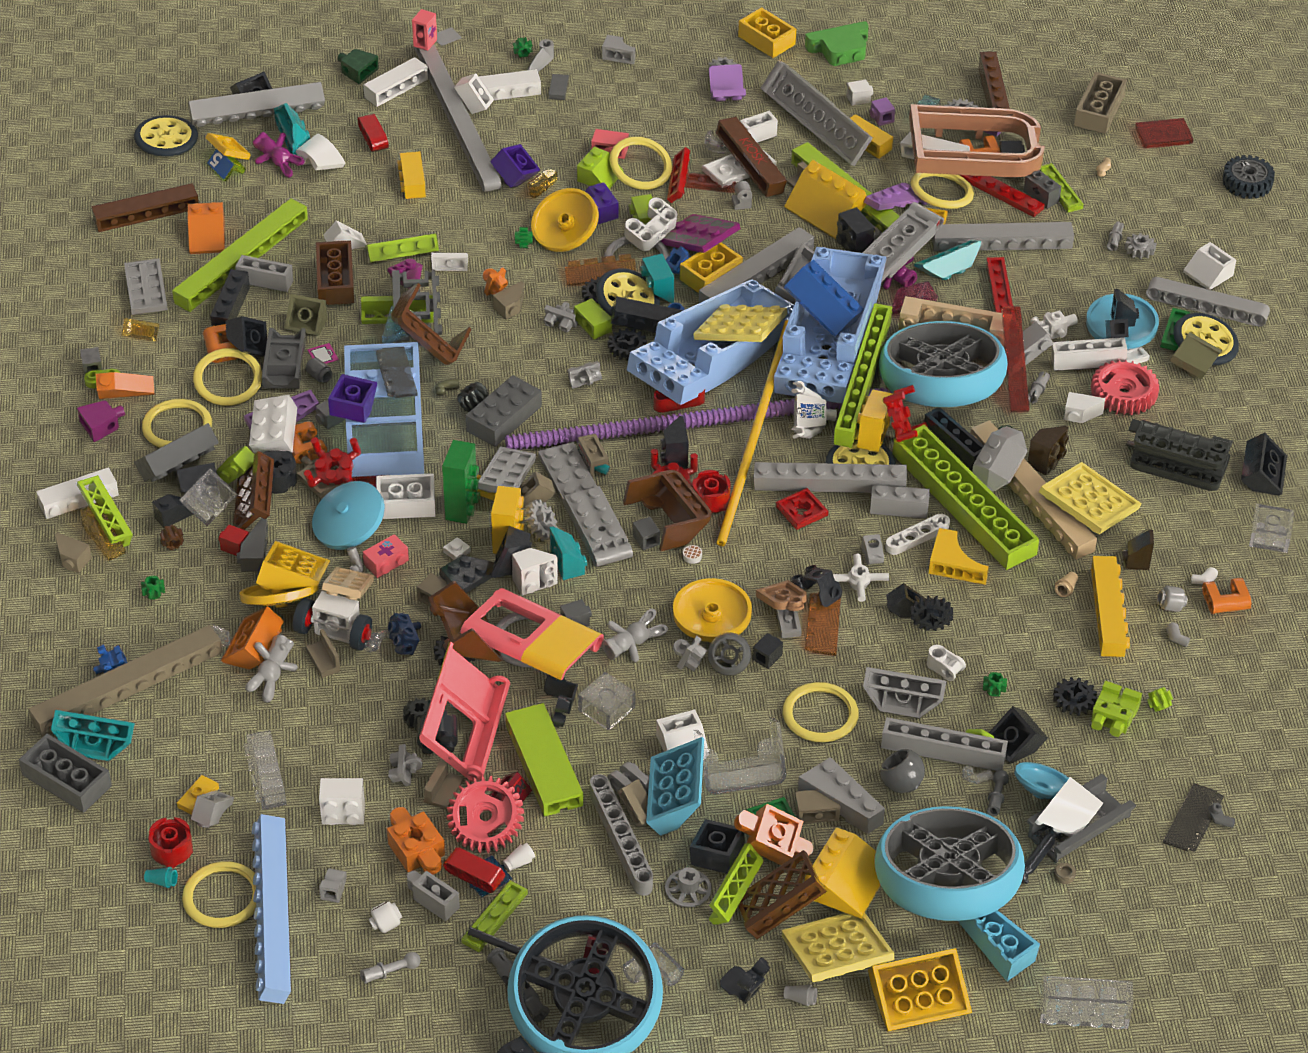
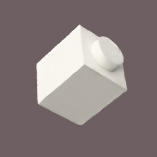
M866 79L847 83V98L852 106L871 102L873 88Z

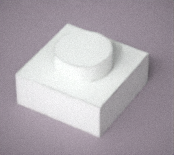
M457 537L443 547V552L455 560L462 555L466 556L469 554L471 548Z

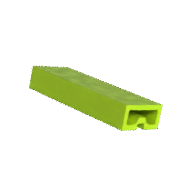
M545 704L532 705L505 713L507 731L543 816L560 813V809L563 808L571 810L582 807L583 791Z

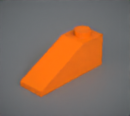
M117 372L96 374V387L99 399L155 394L153 376Z

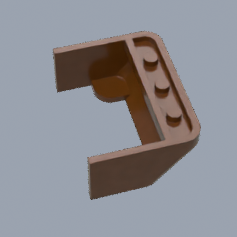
M417 283L400 296L391 314V319L396 326L415 342H418L436 360L445 365H450L457 360L472 329L468 327L453 337L450 344L443 340L409 310L421 286Z
M667 470L631 479L627 482L623 500L624 506L642 502L650 510L662 508L674 523L664 526L659 547L660 551L689 544L710 522L711 510L678 471Z

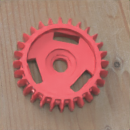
M1118 359L1116 363L1113 360L1110 364L1106 362L1104 366L1101 365L1095 371L1091 382L1092 396L1106 398L1104 409L1109 408V412L1116 411V414L1120 412L1123 415L1129 413L1132 416L1133 412L1139 415L1140 411L1145 412L1146 409H1151V406L1155 404L1158 398L1159 384L1156 374H1152L1151 369L1147 370V366L1141 367L1140 363L1134 364V361L1129 363L1126 360L1121 362ZM1126 389L1129 392H1121L1120 390Z
M481 776L480 782L474 777L473 784L465 781L466 788L464 789L462 786H459L461 793L453 792L456 800L449 799L452 807H447L448 813H452L446 816L447 820L451 821L448 823L449 828H454L451 830L452 835H457V842L463 840L462 845L464 848L470 844V850L473 851L477 846L479 853L482 852L483 848H486L487 853H490V847H494L497 852V845L499 844L505 848L504 841L507 840L512 843L511 835L518 837L515 829H522L521 824L518 822H524V817L521 816V814H524V809L519 808L523 806L522 800H518L520 797L519 793L513 794L515 789L513 786L508 788L507 781L501 785L500 778L493 782L492 776L489 777L488 781H485L484 776ZM494 791L500 793L505 798L503 801H500L485 794V792ZM461 807H466L467 810L466 826H460L459 813ZM483 811H490L492 817L488 821H483L480 819L481 813ZM505 823L507 827L501 833L490 838L488 837V834Z

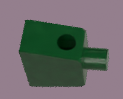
M353 49L348 54L341 52L337 58L338 62L341 63L342 74L359 85L379 69L378 55L359 49Z

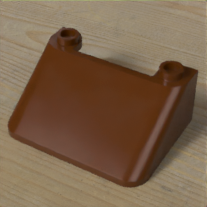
M452 581L429 597L431 603L429 608L434 616L439 615L448 636V639L443 644L445 650H447L448 644L452 642L453 649L462 657L501 662L503 660L501 652L491 648L473 628L463 634L460 633L463 623L480 607L456 581ZM484 615L481 619L489 623L488 618Z

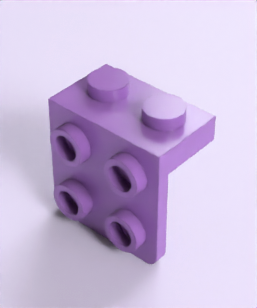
M740 64L710 66L711 100L716 99V102H721L732 98L733 101L742 100L746 96V88H743L742 66Z

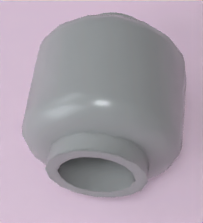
M1165 586L1158 591L1157 604L1164 611L1177 613L1187 605L1188 598L1180 587Z

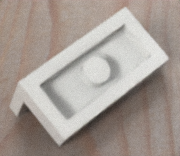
M432 253V270L467 271V253Z

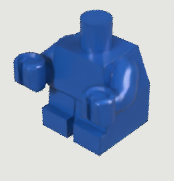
M680 246L678 250L673 248L666 261L672 273L680 274V263L691 256L685 248Z
M101 645L97 647V651L101 655L98 658L100 665L93 667L97 675L102 672L111 671L128 662L119 645L111 651H107L105 646Z

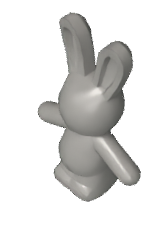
M651 608L644 613L638 622L630 624L627 630L614 621H609L608 627L617 634L609 639H605L601 646L610 660H614L621 653L629 649L631 660L637 662L639 655L636 645L643 644L648 638L663 636L668 631V627L664 624H659L647 629L646 626L656 616V610Z
M276 635L273 637L268 651L262 643H255V649L265 661L259 665L257 674L247 682L245 686L247 692L256 690L264 681L265 686L262 699L265 703L273 699L275 682L281 675V669L296 671L298 669L297 664L284 662L294 646L292 640L287 639L283 635Z

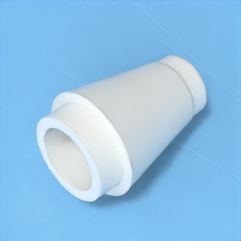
M527 843L524 845L520 844L503 860V864L510 872L532 862L535 854Z

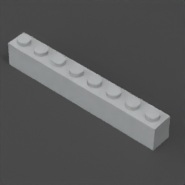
M321 82L193 100L189 101L188 110L191 124L202 127L208 123L220 124L228 120L235 122L242 118L254 119L256 116L262 115L263 117H269L274 114V108L284 103H287L296 112H302L309 108L317 110L324 106L325 97Z
M1072 222L943 224L932 237L934 251H946L969 240L981 241L979 251L1072 249L1074 232Z
M798 227L700 289L699 303L751 279L762 284L789 266L801 243H805L807 247L814 250V236Z
M755 462L754 487L757 491H801L808 488L811 492L872 493V484L906 487L907 465Z

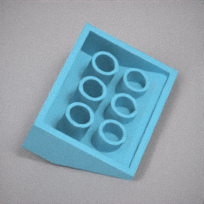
M703 737L651 757L646 823L660 836L677 830L701 805L704 757Z

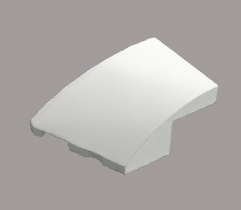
M320 134L314 135L296 150V154L305 160L303 165L312 164L315 170L343 168L346 164L334 145Z
M1070 777L1035 823L1038 825L1044 823L1053 827V831L1064 833L1066 836L1071 837L1085 828L1103 805V802Z

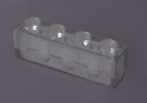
M271 731L247 734V743L243 745L245 755L250 756V759H247L248 769L254 773L250 775L252 786H257V790H254L256 803H261L262 810L287 805Z

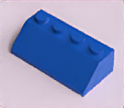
M815 260L803 266L783 287L834 337L856 323L864 311V308Z

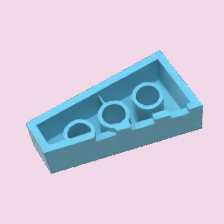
M998 910L983 917L958 921L1006 981H1009L1035 962L1040 943Z

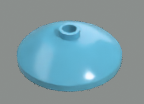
M1032 762L1019 763L1014 770L1015 776L1022 786L1040 799H1053L1069 779L1066 775L1051 767Z

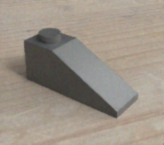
M267 518L260 519L242 542L240 552H237V564H241V572H260L267 551Z

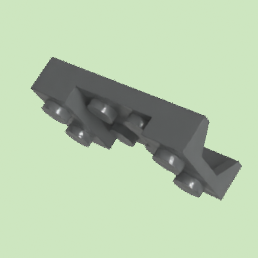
M269 328L262 372L263 388L300 389L303 351H305L306 346L305 328H301L296 335H280L274 328Z

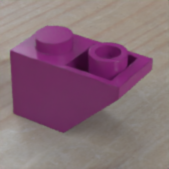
M406 259L389 267L387 272L392 277V270H399V273H407V280L420 279L423 265L417 263L414 259Z

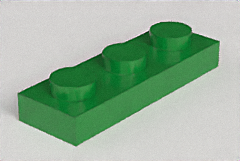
M1172 308L1160 347L1173 351L1179 348L1173 334L1174 326L1181 317L1190 314L1189 311Z

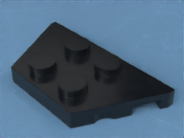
M462 555L441 567L439 575L447 582V585L452 581H456L468 593L493 578L491 575L494 562Z

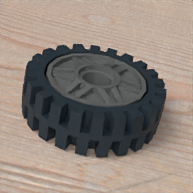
M1241 155V158L1236 156L1235 159L1231 158L1230 161H1227L1222 181L1226 190H1229L1231 194L1235 192V196L1241 195V198L1248 196V199H1252L1254 196L1256 199L1259 196H1265V194L1271 191L1275 171L1269 162L1265 163L1264 159L1259 160L1257 156L1252 158V155H1248V157Z

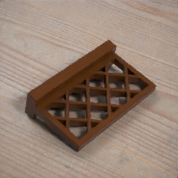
M260 451L254 455L253 465L246 473L237 478L233 526L243 530L259 517L266 519L270 516L274 459Z
M803 850L749 887L738 907L744 918L745 923L743 924L746 930L756 939H759L827 891L820 882L808 854ZM804 859L802 869H795L797 863ZM787 873L784 881H778L781 874ZM793 873L799 874L796 882H790ZM805 875H811L809 879L803 882ZM765 885H770L767 893H761ZM776 885L782 886L779 894H773ZM788 887H794L793 890L785 894ZM751 896L750 904L744 905L743 901ZM759 897L764 898L761 906H755ZM770 899H776L774 903L768 906ZM753 911H759L758 914L750 918Z

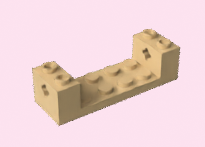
M905 296L900 312L898 331L924 322H961L990 332L1000 341L1002 346H1005L1009 342L1012 315Z

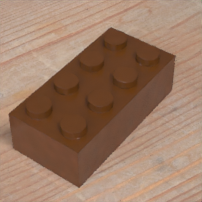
M351 240L316 242L318 299L326 300V305L355 303Z

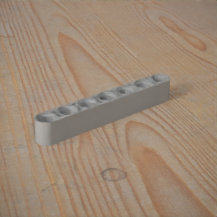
M1153 277L1146 291L1147 297L1154 301L1258 327L1266 324L1270 313L1269 306L1264 303L1160 277Z
M596 774L590 779V797L634 891L638 895H648L653 890V872L608 778L602 774Z

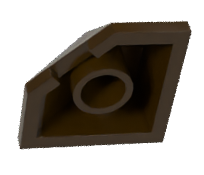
M1145 529L1127 542V548L1123 549L1122 561H1126V569L1149 570L1154 547L1153 530Z

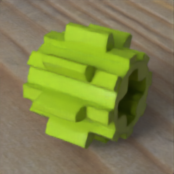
M1165 687L1148 693L1149 698L1147 702L1150 708H1154L1155 712L1172 706L1171 700L1173 697L1170 690L1166 691Z

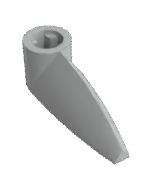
M544 39L539 42V51L527 70L537 69L539 72L553 60V41Z

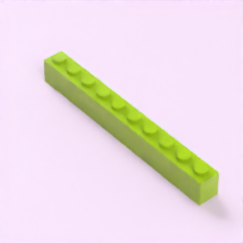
M806 142L792 149L791 163L797 167L798 163L801 162L809 165L814 160L863 189L867 196L872 194L810 143ZM868 204L861 211L869 222L882 233L900 217L893 209L876 210Z
M292 198L283 203L278 209L247 231L220 254L212 258L180 285L176 286L172 290L174 304L191 312L224 286L230 270H236L235 266L242 255L260 258L307 221V206Z
M874 304L835 426L834 445L849 448L853 446L856 430L859 427V424H857L858 414L861 413L862 405L865 404L866 396L869 395L879 363L880 353L891 324L892 306Z

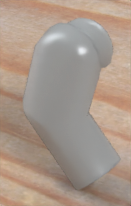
M356 546L348 548L347 553L353 565L350 567V570L363 572V565Z
M1169 623L1166 631L1170 641L1187 647L1190 638L1181 635L1177 623Z

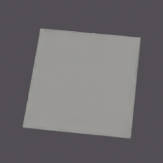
M452 27L437 33V42L441 46L462 38Z

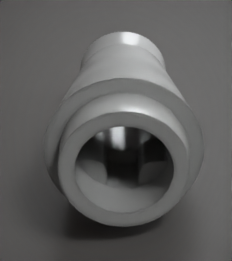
M812 985L785 986V999H790L808 1007L816 1003L818 994L816 987Z

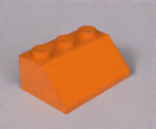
M268 606L245 617L221 661L225 664L249 670L259 666L265 660L255 649V643H262L268 651L273 637L281 633V626L284 620Z

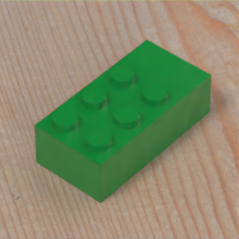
M453 440L442 465L445 520L467 524L469 518L474 515L475 503L478 504L480 499V492H477L479 466L476 465L475 443Z

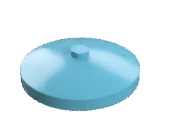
M1114 294L1105 295L1095 300L1087 311L1086 325L1090 334L1095 339H1108L1106 338L1105 320H1112L1110 314ZM1126 294L1134 301L1135 308L1139 309V318L1136 319L1135 326L1128 327L1129 337H1125L1127 349H1133L1149 343L1155 337L1158 331L1159 317L1154 307L1140 297Z
M362 481L348 482L334 488L322 498L314 511L312 528L315 536L324 546L335 550H344L363 543L377 530L383 519L385 511L383 497L373 485Z

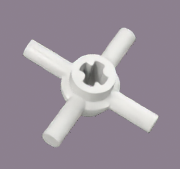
M854 554V566L848 574H833L837 582H849L850 586L857 590L858 601L863 602L866 600L865 588L870 581H889V573H869L868 568L862 565L861 555Z

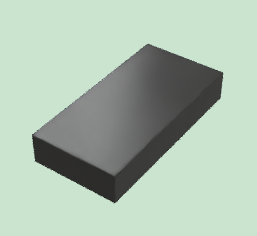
M552 74L549 99L565 100L569 75Z

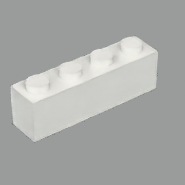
M415 57L363 84L364 98L376 107L428 80L427 65Z
M537 69L479 76V79L493 100L541 95V80Z
M909 132L900 142L901 156L914 159L911 132ZM921 134L923 149L970 151V146Z
M1125 337L1053 342L1051 360L1054 371L1099 368L1101 365L1104 366L1106 362L1110 364L1112 360L1116 363L1118 359L1121 362L1127 361Z
M109 467L36 491L38 503L45 518L49 519L88 506L76 484L77 481L93 476H99L111 498L118 496L117 482Z

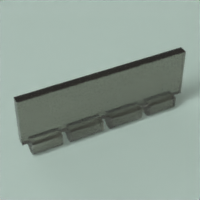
M394 347L377 350L376 357L387 396L395 398L418 396L405 348Z
M1193 783L1163 843L1184 851L1190 850L1195 852L1212 821L1209 814V806L1215 802L1221 804L1223 795L1217 793L1216 790Z

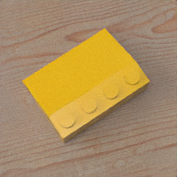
M812 160L802 171L784 207L836 239L839 213L856 207L861 212L867 205L864 203L867 195L863 189Z
M275 541L262 563L256 584H259L261 588L266 590L318 586L330 560Z
M836 827L813 864L820 882L827 891L814 901L862 919L881 886L875 870L876 850L856 834ZM806 875L804 881L809 879L811 875Z
M956 948L875 965L868 969L872 991L887 1032L972 1013Z

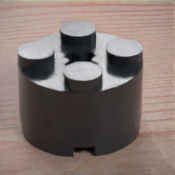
M265 451V455L274 459L271 493L280 494L287 492L288 488L294 487L297 483L296 461L290 451Z
M444 710L435 741L451 753L455 750V746L458 743L457 717L454 714L452 716L447 715V711ZM424 712V716L421 718L419 716L416 720L417 745L422 749V753L432 754L434 752L419 739L427 712Z

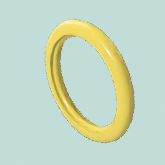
M644 137L625 138L619 141L610 152L609 161L614 175L629 187L639 190L656 189L665 184L671 176L672 162L669 154L660 144ZM630 145H643L653 149L663 160L664 170L662 175L650 182L636 181L628 177L618 165L620 151Z
M915 173L911 178V188L915 195L930 205L946 209H958L968 205L973 200L974 192L972 186L960 175ZM929 176L950 179L964 189L965 197L955 201L935 198L921 189L919 181Z
M223 348L208 353L199 361L193 373V383L199 395L213 404L221 406L238 405L248 401L257 393L262 384V369L257 360L250 354L241 352L239 349ZM223 357H235L244 360L250 365L254 374L252 385L247 391L234 397H220L210 393L202 381L203 371L209 363Z
M172 399L161 402L151 408L142 421L143 435L151 444L159 448L172 441L163 440L155 436L151 430V422L155 416L165 410L172 408L194 410L201 415L203 425L209 423L210 427H212V418L208 410L200 403L188 399Z
M814 682L802 685L789 694L783 704L782 715L786 725L797 736L812 742L826 743L841 739L853 730L859 718V709L853 697L843 688L826 682ZM808 693H830L846 703L849 717L840 729L827 733L812 732L802 728L794 720L792 714L794 703L798 698Z
M221 861L206 865L193 873L186 882L182 893L183 907L194 921L203 926L227 928L243 923L254 914L256 902L253 901L256 885H253L255 873L250 868L235 862ZM218 872H234L244 876L250 882L253 891L249 905L240 913L225 918H214L202 914L194 905L193 891L196 885L206 876Z

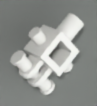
M1059 310L1052 313L1047 312L1044 315L1043 321H1039V318L1035 316L1030 320V323L1037 322L1049 334L1050 338L1054 339L1065 337L1067 335V328L1077 324L1078 320L1075 314L1064 316Z

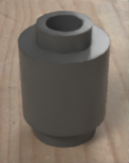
M313 358L306 363V372L318 382L326 383L331 379L333 374L331 368L320 359Z

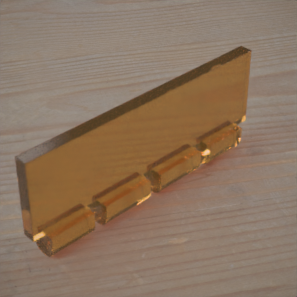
M630 253L618 255L619 260L617 261L615 255L601 257V263H598V258L584 259V265H581L580 260L568 261V267H565L567 286L585 284L586 281L590 282L591 278L597 280V277H601L604 273L613 269L623 268L636 271L635 258L631 259Z
M819 592L811 593L809 597L805 649L812 651V653L836 656L841 598L830 606L825 607L821 605L818 596Z

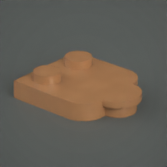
M786 580L757 589L756 597L777 610L799 611L804 608V603L807 601V592L791 581Z

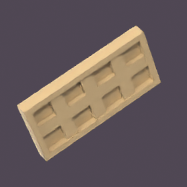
M336 567L323 582L322 590L327 591L326 593L329 595L337 596L342 594L351 600L361 599L373 583L374 575Z

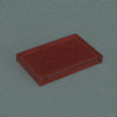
M1184 118L1135 124V129L1144 148L1193 144L1192 134Z

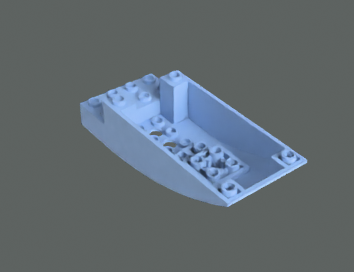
M816 247L812 260H815L864 308V311L856 323L834 337L796 300L783 334V354L774 375V393L796 396L799 393H792L791 391L797 388L793 382L802 381L805 387L820 395L822 399L843 403L874 304L877 303L886 256ZM830 345L831 348H829V350L822 349V346ZM824 356L828 359H820L819 357Z
M751 279L658 322L655 340L630 352L627 371L682 405L698 397V394L703 392L704 389L706 393L726 382L777 343L784 322L789 320L794 305ZM720 305H746L747 307L762 305L763 307L780 306V308H787L788 315L763 342L694 340L693 333Z

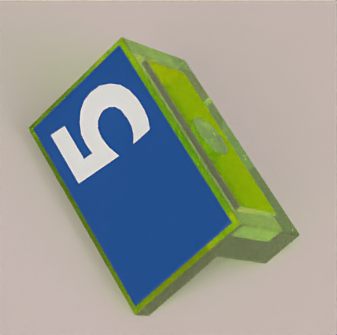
M215 149L206 163L226 182L233 171L243 174L246 170L235 157L225 156L217 149Z

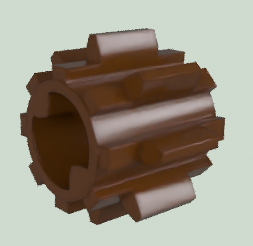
M175 525L165 526L159 534L162 546H166L169 550L178 549L184 542V534L181 528L178 529Z

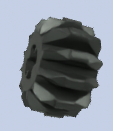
M475 382L462 389L461 393L457 396V400L465 411L470 412L488 397L489 393L482 383Z
M416 697L414 701L408 700L407 705L403 708V720L407 723L408 728L414 727L417 731L416 720L419 716L420 718L423 717L424 712L428 711L431 700L426 701L424 697L421 700H418Z

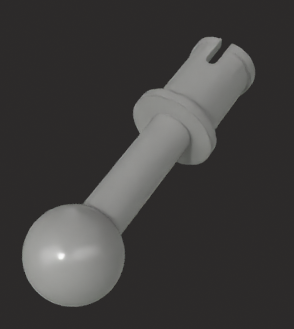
M409 952L404 956V959L386 965L378 962L373 967L360 970L361 980L364 983H368L379 978L386 979L387 973L405 967L415 969L420 965L421 958L416 952Z

